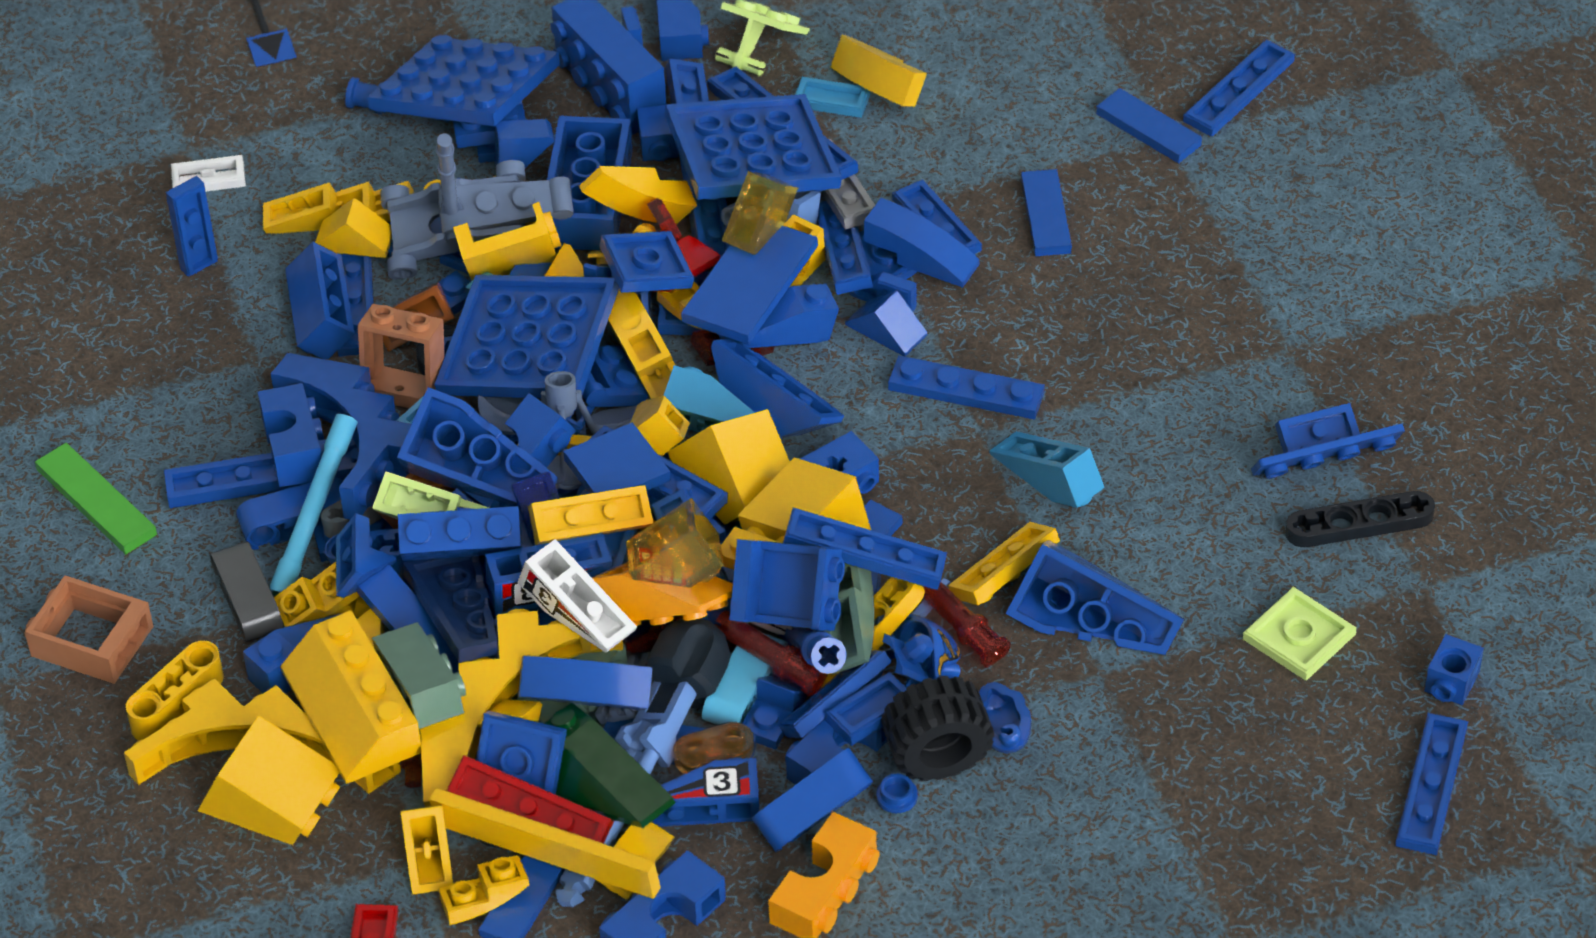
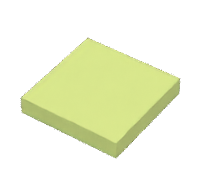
M1292 587L1243 632V640L1307 681L1356 635L1357 627L1295 587Z

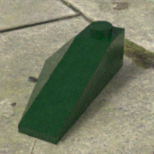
M572 702L565 708L557 711L544 723L567 729L556 790L557 796L587 809L603 812L606 817L614 821L640 828L647 826L675 804L673 797L592 717Z

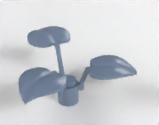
M557 371L545 377V391L541 392V402L561 415L565 420L574 413L578 406L592 434H595L604 425L615 430L629 424L637 407L636 405L607 409L591 416L582 400V391L576 390L575 376L566 371ZM478 395L479 415L490 424L495 425L504 435H515L505 422L524 398L483 397ZM561 451L560 456L557 455L547 467L558 477L554 489H578L581 482L564 461V452Z

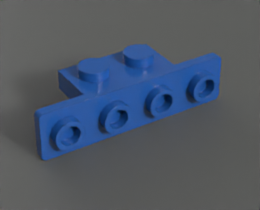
M1350 403L1279 420L1275 424V428L1284 453L1259 459L1251 468L1253 476L1265 473L1266 478L1271 479L1286 474L1288 467L1301 464L1302 469L1307 470L1325 463L1324 458L1337 455L1339 461L1347 460L1358 456L1361 453L1360 449L1372 446L1375 452L1387 450L1396 445V440L1405 432L1403 424H1398L1360 434Z

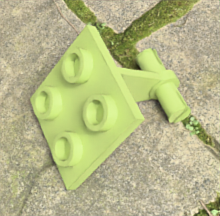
M736 0L735 4L722 2L721 9L749 19L739 51L736 53L720 47L717 53L728 56V58L716 55L715 60L728 64L732 68L738 67L741 71L744 70L761 76L764 71L752 67V65L765 69V62L750 58V55L765 25L805 35L809 32L810 28L799 25V17L769 10L770 7L745 0Z

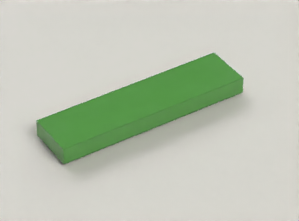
M67 442L35 461L37 471L125 555L157 535L156 526Z

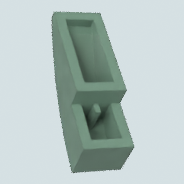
M846 563L844 577L839 583L838 599L841 603L840 618L835 623V631L825 632L843 643L847 656L842 668L831 674L868 663L873 645L875 610L871 571Z

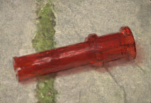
M940 582L938 590L924 587L925 593L923 598L957 631L958 641L964 646L969 645L980 656V662L985 668H989L1005 657L1011 647V642L1006 637H999L988 626V620L984 615L974 614L942 582Z
M728 610L723 611L717 617L716 621L722 625H714L725 634L726 639L773 667L772 671L777 678L781 680L787 678L800 686L803 694L809 697L813 696L822 687L828 674L822 673L806 663L801 655L800 648L795 645L783 646L745 622L729 620L730 612Z

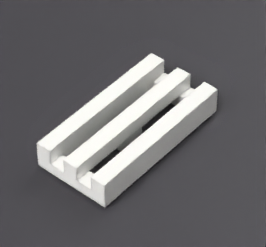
M242 155L171 164L173 188L195 176H198L204 182L205 191L246 186ZM236 168V170L215 172V170ZM199 172L201 173V174H197V175H189V176H181V177H179V175H183V174H191V173H199Z

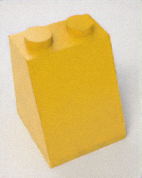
M768 409L710 425L667 452L673 463L728 493V502L716 513V516L724 525L739 521L738 514L790 462Z
M795 457L738 514L743 530L782 543L792 508L871 530L856 476Z
M258 715L217 775L198 811L293 845L300 834L308 838L321 816L314 813L319 804L321 803L328 807L341 786L334 781L340 772L332 761Z

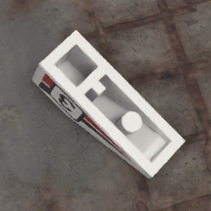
M556 539L525 561L518 584L545 613L605 653L636 630L637 626Z

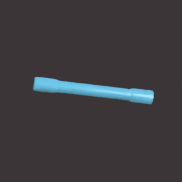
M336 414L324 444V452L297 522L269 588L273 596H276L297 581L302 561L342 457L348 450L358 424L354 418L348 415Z

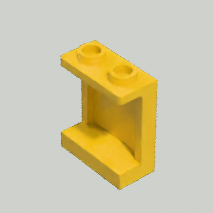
M533 203L532 206L537 219L536 223L476 242L468 223L453 227L460 253L471 281L475 275H481L486 272L494 275H509L515 265L553 262L557 256L555 248L561 247V242L551 212L543 213L540 203Z

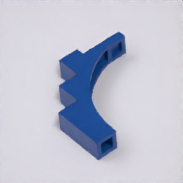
M292 353L285 355L271 372L273 388L303 383L306 397L314 396L318 417L332 424L336 414H344L358 422L351 439L359 452L357 463L339 486V492L345 519H351L355 513L363 515L367 508L373 505L385 471L402 477H406L409 472L403 471L397 456L411 424L396 421L399 418V414L395 410L394 397L392 395L375 393V387L371 383L369 367Z

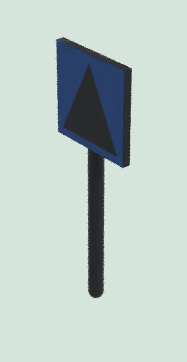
M251 0L263 33L262 35L246 38L256 68L297 58L288 30L283 29L269 32L259 0Z

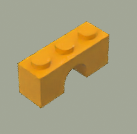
M832 812L812 839V864L828 872L819 877L809 878L790 870L768 900L769 923L800 938H818L821 932L829 933L836 922L838 908L843 902L850 903L857 892L860 877L864 872L871 873L877 865L880 851L877 850V831L836 812Z

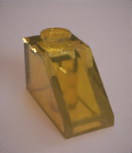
M748 171L722 241L756 255L786 222L798 187L767 174Z

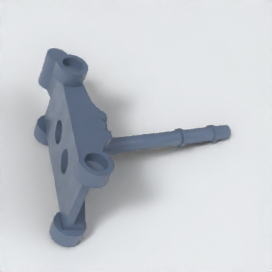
M440 134L437 137L436 154L439 160L437 169L440 174L441 185L434 183L428 188L410 194L409 188L404 185H389L380 191L381 205L390 212L393 251L392 257L387 260L388 276L391 279L413 278L417 275V260L460 252L453 227L468 223L476 242L524 227L525 223L537 221L532 206L536 202L540 203L543 213L550 211L552 218L568 219L572 217L574 211L570 179L567 177H554L543 181H525V166L523 162L518 160H507L497 164L495 167L496 177L470 180L455 179L456 164L453 157L455 147L450 135ZM440 217L442 233L435 234L431 231V224L436 218Z

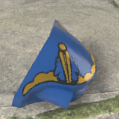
M910 613L891 636L904 642L916 634L922 633L929 636L934 649L931 655L923 663H920L922 669L926 671L928 678L937 679L939 676H948L951 679L959 677L960 666L956 663L961 656V651L957 642L940 625L927 618Z

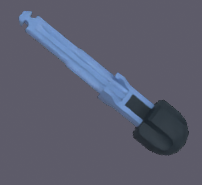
M682 618L669 623L663 629L644 666L653 668L649 708L639 710L634 721L621 726L615 738L617 743L649 774H651L656 762L661 767H670L676 755V735L689 709L704 706L706 697L715 693L728 667L731 654L725 634L709 620L700 618L684 621ZM595 811L596 813L605 816L603 812ZM614 821L604 844L613 847L624 823ZM565 869L559 880L564 888L555 890L558 903L562 907H574L585 900L581 894L586 890L591 891L596 880Z

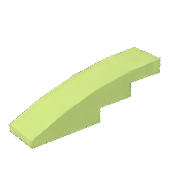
M386 471L372 507L373 510L397 520L398 514L457 510V508H489L464 500L458 494Z

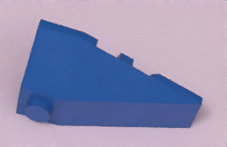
M1050 540L1042 543L1006 612L1010 617L1040 633L1055 635L1056 630L1076 633L1079 640L1090 642L1092 636L1115 640L1118 647L1166 655L1184 621V618Z

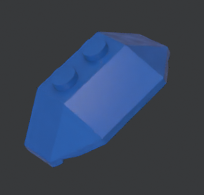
M734 339L713 340L711 350L719 383L755 413L768 409L780 439L803 435L842 422L844 415L835 407L771 361L748 348L745 343Z

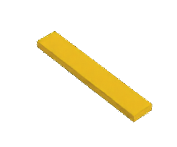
M436 788L429 798L431 806H443L446 829L652 899L655 898L661 888L656 865L653 860Z

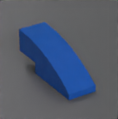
M880 198L864 219V242L897 253V264L962 288L979 266L980 259L945 230L894 202Z
M522 656L518 697L641 711L649 708L653 668L577 659Z

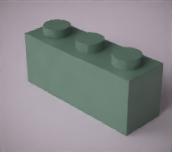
M418 622L372 637L376 653L418 721L419 729L464 713L461 697L466 695V689L459 672L453 673L447 655L439 653L434 636L432 634L426 635Z

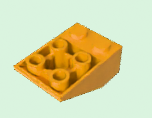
M637 559L592 577L636 626L641 624V620L648 619L650 625L664 624L673 621V616L679 615L683 616L684 621L703 618L707 616V611L728 606L727 599L732 598L733 583L688 564H685L687 585L639 578Z

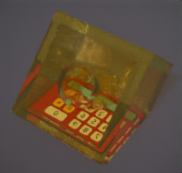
M692 498L626 541L629 574L634 580L691 588L700 581L704 583L711 580L719 573L721 567L724 566L719 533Z

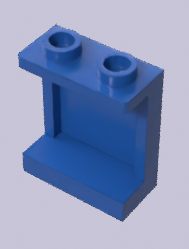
M737 539L729 620L810 628L817 631H835V623L838 622L841 614L838 592L839 583L842 581L845 573V563L842 559L843 549Z

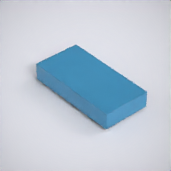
M801 77L795 95L806 94L812 110L862 118L870 97V91L859 85L809 77Z

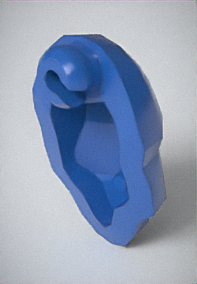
M997 682L987 683L981 687L979 694L994 730L991 748L1002 753L1017 752L1025 746L1031 734V714L1026 707L1025 699L1021 692L1010 690L1003 684Z

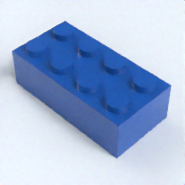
M565 0L552 6L553 22L550 24L555 40V49L553 51L559 52V67H566L572 73L575 83L580 88L585 87L591 93L595 104L598 107L604 106L610 112L611 118L630 119L632 135L637 133V108L666 105L664 67L597 0Z
M559 116L547 180L554 177H567L570 179L574 211L573 216L568 219L553 218L561 247L566 243L571 245L573 249L601 250L599 246L601 235L619 233L622 213L582 193L579 185L599 166L630 167L633 152L630 119Z

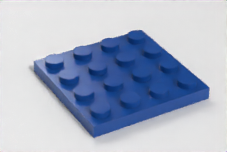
M448 35L435 36L367 97L369 110L496 126L560 65L559 52L545 50L540 46L525 48L513 46V44L507 42L492 44L484 43L480 39L459 40L452 39Z
M806 94L666 104L665 106L666 121L697 200H717L719 198L739 196L753 197L755 195L776 193L789 194L801 191L821 192L826 189L841 188V173Z
M475 275L434 384L436 390L451 396L479 395L483 397L525 398L530 393L536 398H541V392L545 391V377L553 372L566 371L575 376L576 390H581L583 395L619 290L615 278Z

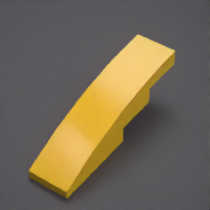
M409 181L395 184L404 185L409 188L410 194L414 193V190L410 185ZM329 182L263 203V229L265 233L319 231L325 218L353 198L357 199L386 222L391 221L390 212L381 205V189L374 191L370 182L335 192Z

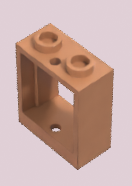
M372 304L358 324L360 366L369 367L371 383L375 387V393L392 395L396 406L410 408L424 396L428 387L436 390L434 384L445 357L443 319L427 316L423 313L395 309L387 305ZM383 335L424 344L425 375L384 366Z
M64 575L57 587L50 590L45 604L36 617H32L28 621L25 628V638L27 639L31 657L115 684L152 630L153 622L148 602ZM74 610L116 623L98 651L55 637Z

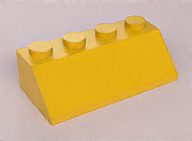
M350 610L313 625L283 662L281 671L345 783L348 784L421 754L418 721L353 612Z

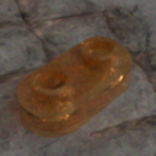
M730 722L682 736L674 745L675 766L680 772L686 774L714 760L750 758L754 752L753 732L742 723Z

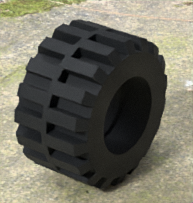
M939 676L937 679L928 678L916 685L912 684L906 687L907 690L896 694L893 697L894 702L888 703L884 709L885 714L882 715L881 719L882 728L898 770L901 773H905L911 779L919 778L920 781L940 780L961 774L962 771L971 769L976 765L977 761L982 760L987 755L986 750L990 749L993 745L994 730L979 691L975 689L973 683L970 681L964 682L963 678L960 677L949 679L948 676Z

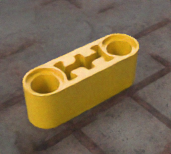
M197 641L190 644L127 700L126 712L131 733L136 740L139 741L147 738L164 727L170 720L184 714L182 699L188 696L194 689L202 687L214 678L222 684L224 674L219 650L214 643Z

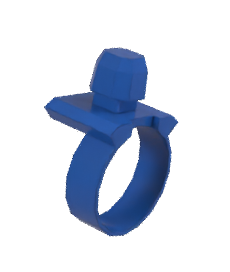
M922 633L916 634L904 642L884 634L882 642L891 647L884 651L890 660L896 657L895 673L908 678L905 687L912 684L916 685L921 683L922 680L928 679V675L922 669L920 663H923L934 649L929 636ZM884 669L881 672H879L874 678H872L868 683L871 684L875 680L879 679L882 676Z

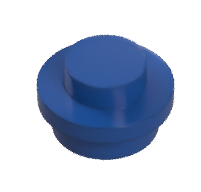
M891 774L885 777L876 790V799L879 806L885 811L904 813L915 806L918 799V791L915 784L906 775Z

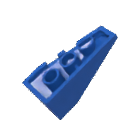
M429 387L424 394L397 456L403 471L447 487L458 488L461 491L518 506L528 510V506L531 503L548 501L558 480L554 473L523 448L512 442L500 429L485 420L464 400Z

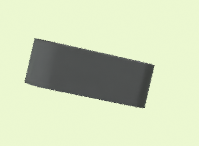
M246 541L210 553L214 573L219 575L220 587L239 630L243 629L244 641L248 642L266 636L276 629L283 628L278 606L249 542Z

